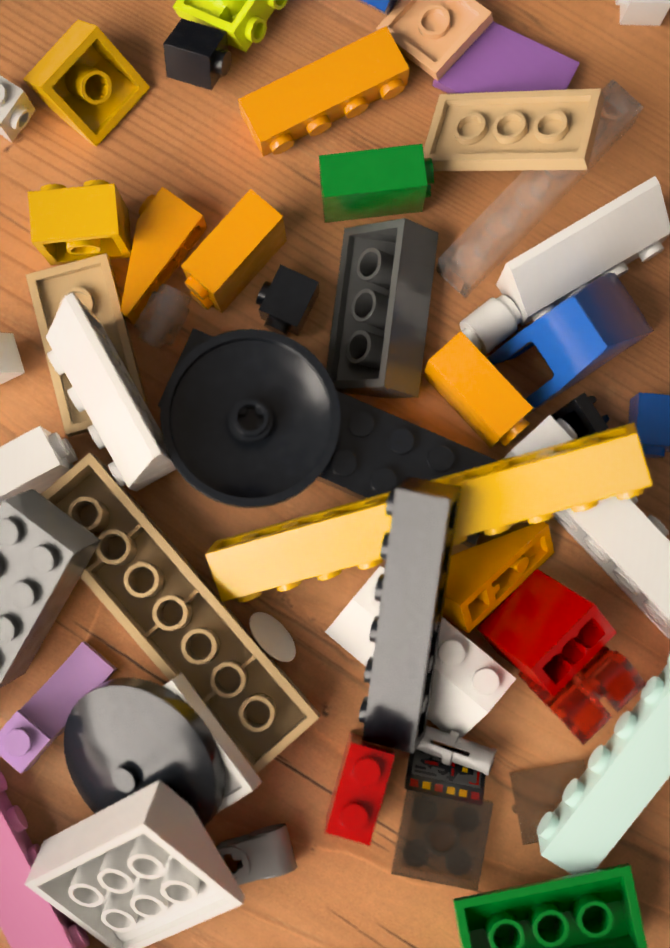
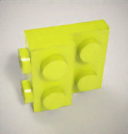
M177 0L172 8L180 18L226 31L227 44L247 52L252 43L262 41L267 31V20L275 9L281 10L288 0Z

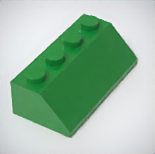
M629 863L453 899L460 948H648L631 865Z

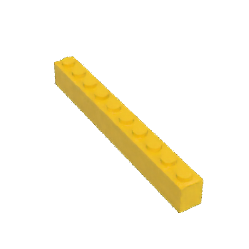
M635 423L429 480L461 487L453 546L466 541L468 535L483 531L485 535L499 534L508 530L512 523L528 520V523L531 524L544 522L554 516V512L572 508V511L575 512L585 511L599 504L598 500L617 496V499L633 498L642 494L645 487L652 486ZM390 492L215 541L205 553L222 602L237 598L238 602H247L259 597L264 590L276 587L277 591L283 592L299 586L302 583L301 580L317 576L319 581H324L340 575L342 569L358 566V569L364 570L381 564L383 562V559L380 557L382 540L385 533L390 532L391 516L386 515V503Z

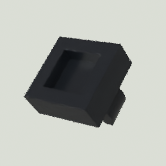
M585 392L551 415L555 421L560 418L569 424L577 434L576 439L599 433L609 428L606 424L609 421V416L606 414L601 417L593 405L597 401L596 397H588Z

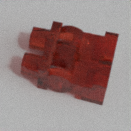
M604 646L555 697L522 672L518 674L534 695L582 745H585L613 718L599 701L600 699L619 712L647 685L625 656L616 650L612 651L607 646Z

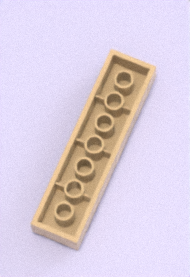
M88 453L41 494L101 540L80 576L82 580L169 681L181 672L256 774L320 718L318 710L273 658L259 646L253 635L228 606L222 602L221 598L124 486H119L111 471L98 457Z

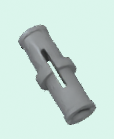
M426 726L425 735L417 750L441 758L442 764L450 766L453 762L489 776L497 749L461 738V733L454 730L447 733ZM433 740L469 752V756L434 744Z

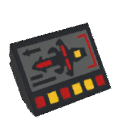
M442 746V747H445V748H448V749H451V750H454V751H456V752H459V753H462V754H465V755H468V756H469V752H466V751H463V750H460V749H455V748H450V747ZM417 749L414 754L409 753L405 789L483 806L486 777L484 773L453 762L450 766L442 764L441 758Z

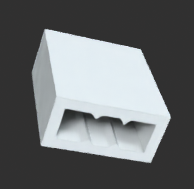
M38 426L1 446L0 505L4 499L31 489L41 494L74 466L73 462L78 460L69 441L66 438L61 439L57 432L51 433Z

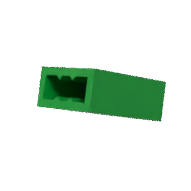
M423 144L319 155L320 186L325 223L422 212L425 198L431 197V184H434L432 158H424Z

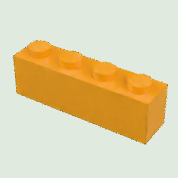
M385 26L239 98L238 103L241 116L263 157L270 153L274 155L281 154L289 150L296 140L308 134L310 136L320 135L331 127L332 122L344 116L353 118L360 115L368 108V104L380 98L389 100L396 97L408 85L410 68L388 27Z

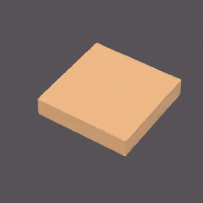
M401 0L376 28L379 30L387 26L400 52L435 80L439 81L493 22V16L491 11L476 0Z

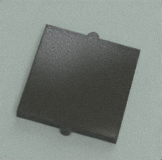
M583 759L509 772L515 802L511 809L517 814L523 845L539 842L537 828L542 817L549 811L554 812L561 803L563 792L569 782L574 778L579 779L585 772L586 768Z

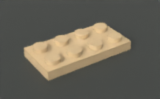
M601 88L440 94L424 146V158H432L434 171L588 170L604 103Z
M105 253L25 274L65 434L71 437L89 432L87 427L93 424L86 410L79 412L69 397L67 390L73 386L66 373L59 375L47 356V353L52 348L46 336L64 297L72 292L100 320L147 405L125 317L120 312L121 300L108 254Z

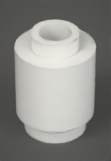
M501 295L497 299L492 297L460 321L459 324L461 332L483 355H486L517 331V325L522 322V315L510 298Z

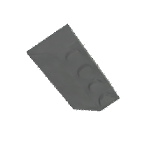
M406 218L344 228L326 370L337 391L380 398L419 397L438 232Z

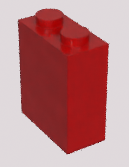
M538 569L477 628L502 658L553 697L617 633L595 604Z
M350 732L326 815L325 833L370 846L395 754L393 748L363 741L362 735Z

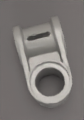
M285 823L267 826L250 834L225 840L216 847L223 861L225 854H231L233 860L241 859L238 862L237 871L230 872L238 885L285 875L297 868Z

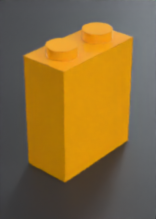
M250 189L181 265L187 278L184 284L191 290L189 294L206 310L213 306L220 313H223L287 241L284 217Z
M461 331L428 360L423 374L425 379L490 448L498 441L506 446L530 424L524 417L533 407Z

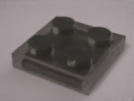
M406 789L391 874L478 891L494 803L483 799V806Z

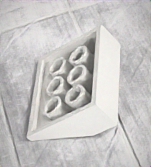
M73 292L65 296L46 336L52 348L47 353V356L59 375L66 373L73 386L67 392L79 412L86 410L93 423L87 427L92 439L99 449L106 447L111 455L113 462L108 464V467L120 487L126 484L129 489L137 492L176 470V467L167 453L159 426L100 320Z
M160 780L44 840L25 882L27 887L108 948H144L243 905L245 897L192 806Z

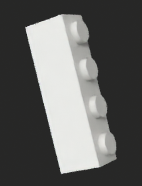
M656 176L506 263L496 286L502 295L510 298L518 307L522 315L521 326L532 320L536 321L599 277L611 272L615 273L619 278L629 270L627 267L628 263L640 257L642 262H646L665 249L662 243L670 235V222L661 186Z
M381 565L325 631L326 634L364 666L367 665L369 658L373 657L375 643L370 642L369 634L374 617L379 616L380 602L375 600V589L379 576L381 574L384 575L385 569ZM442 617L427 719L444 732L450 733L452 730L460 732V737L462 738L490 712L516 678Z

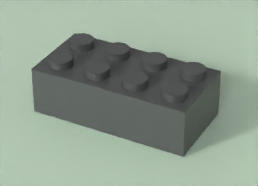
M34 489L4 499L0 505V688L26 673L101 541Z

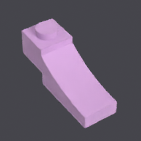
M86 641L82 642L50 679L20 710L16 711L0 730V756L20 774L28 771L57 736L64 732L68 716L75 704L92 689L106 682L117 668Z

